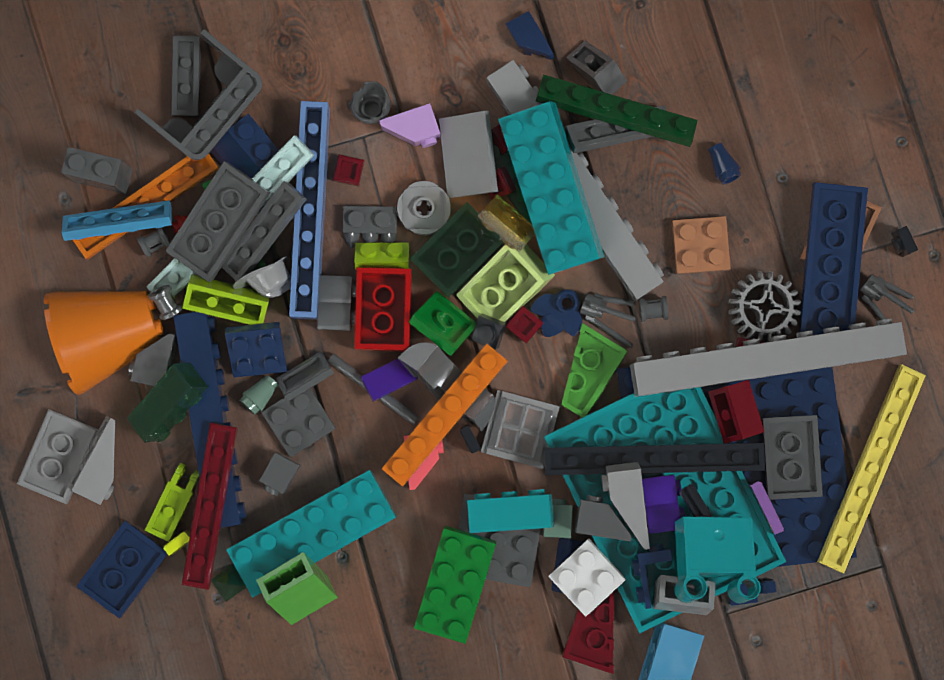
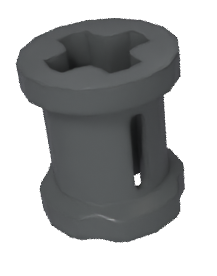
M163 227L157 228L144 236H137V240L147 258L151 256L152 252L164 246L168 247L171 243Z
M169 284L155 289L148 295L149 299L155 302L160 311L159 317L161 320L169 319L182 310V306L177 304L170 292L172 288Z
M662 296L661 299L655 300L639 299L641 322L653 318L668 320L667 297Z

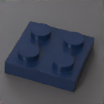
M280 322L225 328L233 377L287 372Z

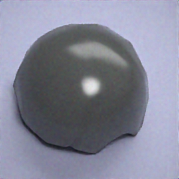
M366 81L360 90L353 93L351 110L354 117L363 124H377L379 120L385 119L388 116L391 100L386 88L380 83Z

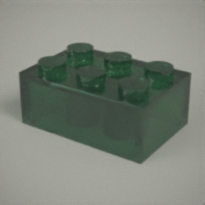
M466 202L410 258V261L436 288L450 299L505 244L506 239Z

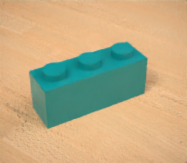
M545 489L528 490L529 496H518V491L501 492L502 498H491V493L474 494V500H467L469 532L480 533L554 527L552 494H545Z

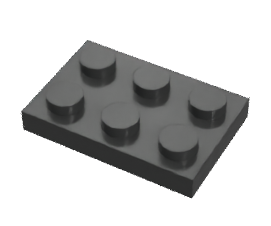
M817 415L761 418L764 428L762 437L764 443L766 493L769 499L823 497Z

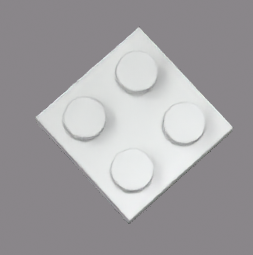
M590 539L586 540L548 576L585 617L626 580L623 574Z

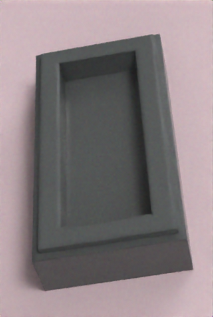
M320 351L276 378V381L287 401H290L328 378L334 372Z

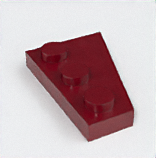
M614 591L586 617L577 608L562 653L563 658L614 674Z

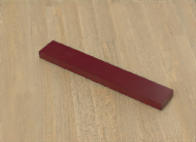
M210 423L181 584L183 586L210 589L238 427Z

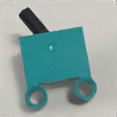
M690 484L684 487L679 492L694 517H682L675 521L678 582L674 590L676 597L681 602L691 603L701 599L707 592V583L703 577H734L727 590L730 599L735 603H745L755 599L760 593L761 586L756 578L752 518L713 517L695 486ZM688 582L695 587L694 595L687 591L686 586ZM741 583L745 584L748 589L747 596L740 590Z

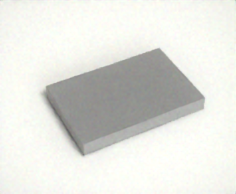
M489 111L439 119L447 196L449 198H459L498 192Z
M48 409L17 484L68 504L73 494V491L68 486L99 429Z

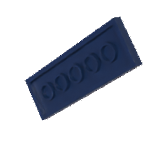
M816 182L812 184L798 333L813 331V336L823 334V329L839 327L840 331L850 330L849 325L855 324L868 188Z

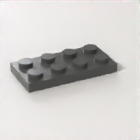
M224 161L173 238L166 252L206 281L212 282L271 192L229 162Z

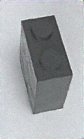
M68 147L61 173L75 183L127 195L133 169L121 159Z

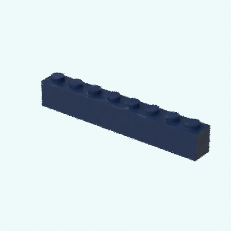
M192 312L175 315L174 322L200 478L210 423L232 426V423L227 422L226 411H229V401L227 395L223 396L221 385L225 384L223 369L218 368L217 358H221L219 343H214L213 332L217 331L215 317ZM235 448L220 528L243 524V518L247 517L245 503L240 502L238 491H242V481L240 475L235 474L234 465L238 464Z

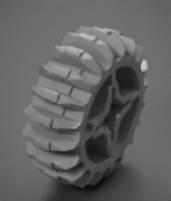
M758 271L756 273V281L751 274L747 275L748 285L740 280L737 284L742 291L738 289L731 291L738 298L728 300V304L736 306V309L728 310L729 315H737V318L733 319L731 324L735 325L740 322L742 325L738 328L737 332L741 334L748 330L746 339H751L756 334L755 339H759L760 342H762L763 336H765L767 343L770 342V337H773V335H782L781 331L787 335L790 334L792 331L787 324L791 326L798 324L791 317L801 315V311L793 309V306L801 304L800 300H792V296L797 295L798 291L793 290L789 292L787 290L792 283L788 281L784 285L780 284L783 280L782 275H778L775 281H773V272L771 271L767 273L766 279H764L762 271ZM764 286L758 300H744L752 288ZM772 288L781 295L785 307L773 300ZM766 301L770 309L773 310L763 314L761 313L762 309L759 310V306L755 305H760ZM744 308L755 314L757 327L749 322L744 313ZM771 315H784L776 327L765 329Z

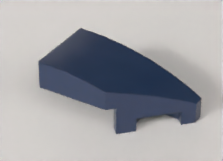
M529 11L506 23L507 30L517 46L523 49L524 55L531 56L533 53L543 55L546 59L550 60L554 58L551 48Z

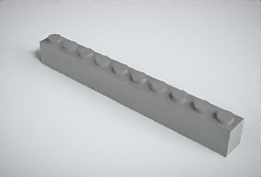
M514 60L486 77L487 85L508 115L542 104L535 102L539 89L537 86L531 87L527 81V78H529L527 71L522 64L517 66ZM571 150L605 259L635 302L664 282L661 278L664 274L656 262L652 264L646 255L649 252L641 240L637 242L631 234L634 230L626 218L623 220L616 212L619 208L611 196H605L601 190L604 185L596 174H590L586 168L589 163L581 152L573 154Z
M892 319L875 321L876 326L866 327V323L849 325L850 330L840 331L839 327L823 329V334L814 336L813 331L796 333L797 338L788 340L786 335L770 337V342L761 344L759 339L743 341L744 346L733 348V343L716 345L717 350L709 352L706 351V347L690 349V354L680 356L679 351L663 353V359L653 360L652 355L637 357V363L630 365L635 397L907 355L902 322L893 323Z

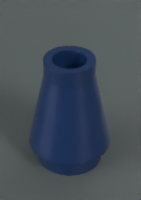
M722 143L708 149L716 180H720L722 185L729 184L741 176L739 171L741 167L724 148Z

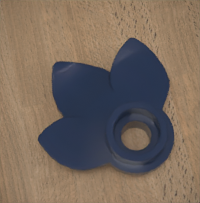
M561 290L556 295L544 294L535 300L530 310L533 313L543 316L541 328L544 337L555 336L562 330H565L574 337L582 325V317L578 311L580 299L572 290ZM564 298L570 299L572 302L571 307L564 308L561 304Z

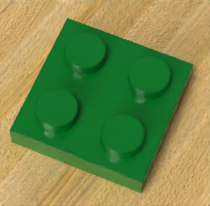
M438 291L428 299L409 321L419 332L423 333L450 356L475 330L477 323Z

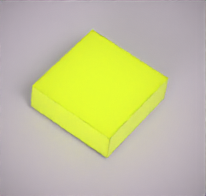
M183 531L167 543L163 549L169 556L173 555L189 543L191 532Z

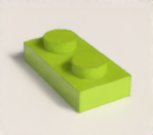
M355 243V270L357 268L409 269V243Z

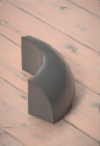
M432 343L415 344L405 350L398 358L405 368L414 377L418 376L426 385L425 388L439 400L462 374V371L442 352L439 346ZM484 390L461 418L482 432L491 419L495 408L494 395Z

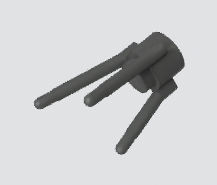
M872 274L859 290L864 294L861 299L870 306L880 320L887 318L873 302V299L879 301L883 295L909 313H914L913 308L887 290L889 289L910 300L914 296L885 281L880 276L876 277Z
M588 293L580 311L581 314L586 315L585 320L595 324L616 340L631 348V342L596 317L601 318L605 312L633 322L635 321L634 316L606 307L607 303L605 302L634 306L635 302L603 296L595 293V295Z

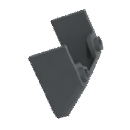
M205 29L201 32L202 39L222 55L215 65V75L225 85V88L196 123L191 126L183 119L174 118L161 128L139 109L134 112L164 139L193 160H202L212 151L262 89V80L259 74Z

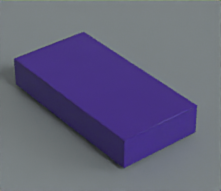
M396 359L362 376L360 379L372 402L419 378L418 376L414 377L400 360Z

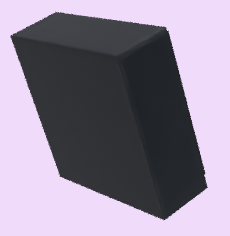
M469 425L460 429V433L470 452L475 453L481 450Z

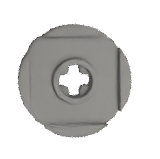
M419 181L411 184L401 194L397 204V212L400 221L407 230L417 235H431L444 228L450 217L451 204L447 194L438 185L429 181ZM422 201H427V206H432V210L428 211L425 216L420 211H416L417 206H421Z

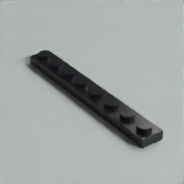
M764 443L544 448L545 475L606 474V466L634 462L639 463L641 473L765 471Z

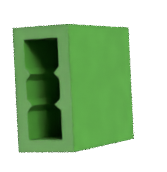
M304 552L256 580L266 603L291 625L338 598L329 577Z

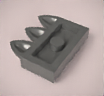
M343 206V234L347 245L350 248L355 247V243L359 241L360 234H362L364 243H376L378 234H380L382 243H394L397 236V207Z

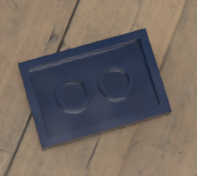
M125 520L76 587L120 619L168 554L163 549L164 547Z

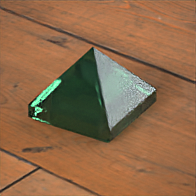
M233 564L211 579L226 602L247 588Z

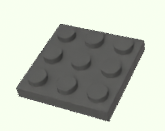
M465 493L458 530L470 533L467 500H474V495ZM541 528L471 533L497 541L485 580L531 587Z

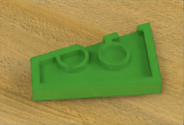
M582 323L561 405L581 418L589 415L628 351Z

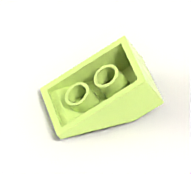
M517 237L507 242L456 296L477 319L483 313L506 322L532 299L555 274L548 275L542 260L520 237Z

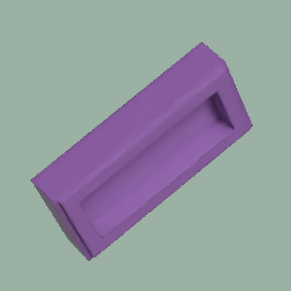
M759 481L749 483L748 485L772 533L776 535L784 531L762 483Z

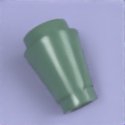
M266 375L243 392V397L239 401L247 410L255 415L258 411L262 412L279 385L270 376Z

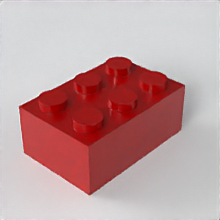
M357 268L355 350L404 352L410 347L411 269Z

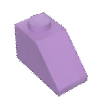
M430 103L379 120L383 131L414 146L430 147L437 143V139L441 138Z

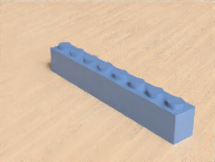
M301 101L299 139L315 156L297 173L296 189L307 199L295 214L289 310V317L292 319L318 320L330 125V106L328 102Z

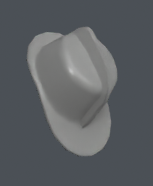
M283 257L274 264L262 267L243 276L232 287L238 289L251 285L262 296L271 298L280 296L291 288L290 273L284 263L288 257Z

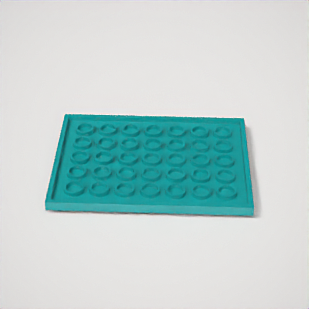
M701 387L635 397L633 393L544 436L549 448L724 444L716 417ZM742 471L641 473L642 478L673 474L675 480H680L681 489L693 484L713 517L752 518L756 576L786 562ZM606 474L562 475L577 507H579V500H586L587 495L603 497L602 503L609 504L631 535V542L593 535L592 537L597 548L626 578L617 589L638 632L642 633L683 613L653 609L654 583L660 575L678 577L675 530L648 534L649 546L663 544L664 548L671 549L672 561L645 564L651 608L645 609L643 603H638L636 587L640 586L639 576H634L632 560L636 559V552L647 551V549L642 547L611 501L609 492L603 491L601 475ZM678 496L679 507L683 506L685 517H694L683 498ZM703 577L706 581L716 582L715 597L726 592L728 585L734 580V577Z

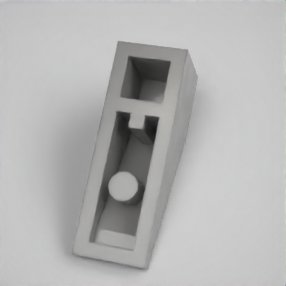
M106 415L68 486L71 491L101 505L103 499L108 500L114 489V486L111 484L114 479L115 420L112 417Z
M639 463L606 466V475H601L603 491L609 492L611 501L642 547L650 549Z

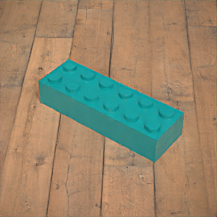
M549 101L498 119L548 275L605 257L556 103Z
M368 470L228 548L226 551L253 598L262 593L256 581L257 579L304 552L316 563L393 520L397 515L372 470Z

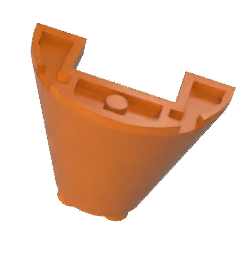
M148 291L49 292L45 294L44 303L49 304V309L44 310L50 341L62 374H69L71 380H67V383L76 395L83 394L128 365L132 359L135 360L138 353L162 339L161 335H164V329L160 319L155 320L152 310L157 309V306L153 300L149 299Z

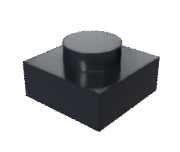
M907 226L891 233L893 236L891 239L892 245L897 253H901L902 257L918 250Z
M482 313L478 316L472 340L483 345L488 344L496 350L500 346L506 323Z

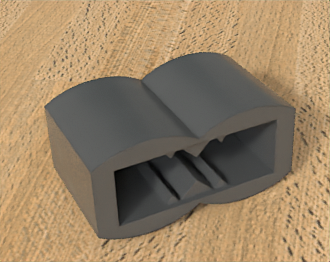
M320 275L318 330L351 331L352 325H355L356 309H352V300L356 299V283L353 282L352 276Z

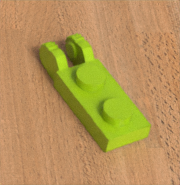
M182 463L177 467L171 481H168L145 531L168 542L172 540L199 480V471L196 470L192 473L186 489L177 485L186 471V465Z

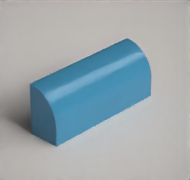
M666 622L654 626L638 680H691L704 635Z

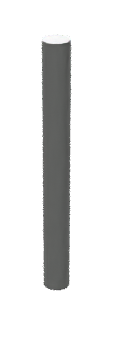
M333 353L328 362L366 390L360 379L364 375ZM390 394L379 399L412 425L420 417Z

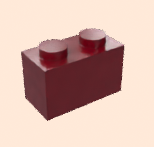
M749 380L708 391L724 444L764 432Z

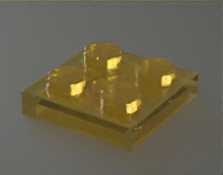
M498 195L478 215L482 220V224L488 230L498 233L509 248L516 249L518 252L523 249L535 234L532 224Z

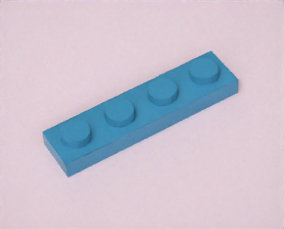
M168 200L63 216L61 233L64 241L170 226L172 225L171 203Z

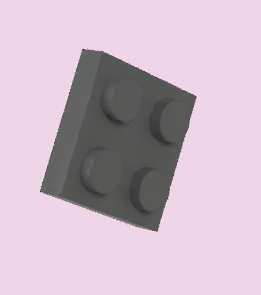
M311 388L290 401H287L284 397L261 412L290 458L336 429Z

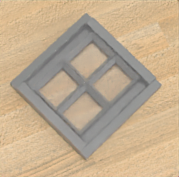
M497 390L495 408L488 423L481 452L543 469L545 463L544 448H549L544 436L553 432L559 406Z

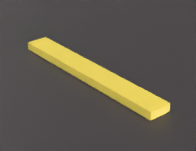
M898 365L820 553L818 563L840 573L845 572L926 375L905 365Z

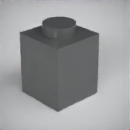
M275 452L259 481L265 484L263 489L276 496L279 492L285 494L301 465Z

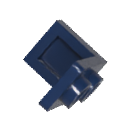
M663 544L650 545V549H647V551L636 552V559L632 560L634 576H639L640 586L636 587L638 603H643L645 609L651 608L645 564L672 561L671 549L664 548Z

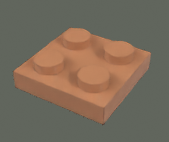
M726 216L672 221L676 274L728 271L731 269Z

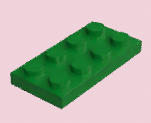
M444 526L414 629L466 644L497 541Z

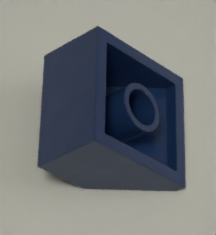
M248 113L226 132L212 149L211 153L221 165L224 161L229 162L252 179L273 158L279 149Z

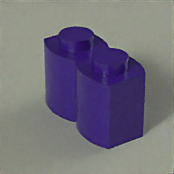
M673 474L642 478L648 534L674 531L675 521L685 517L683 506L679 507L678 496H681L679 492L681 490L680 480H675Z

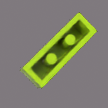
M191 274L183 309L249 325L263 324L269 297L262 296L255 289L247 287L234 289L232 287L233 284L214 279L212 282H208L201 276Z

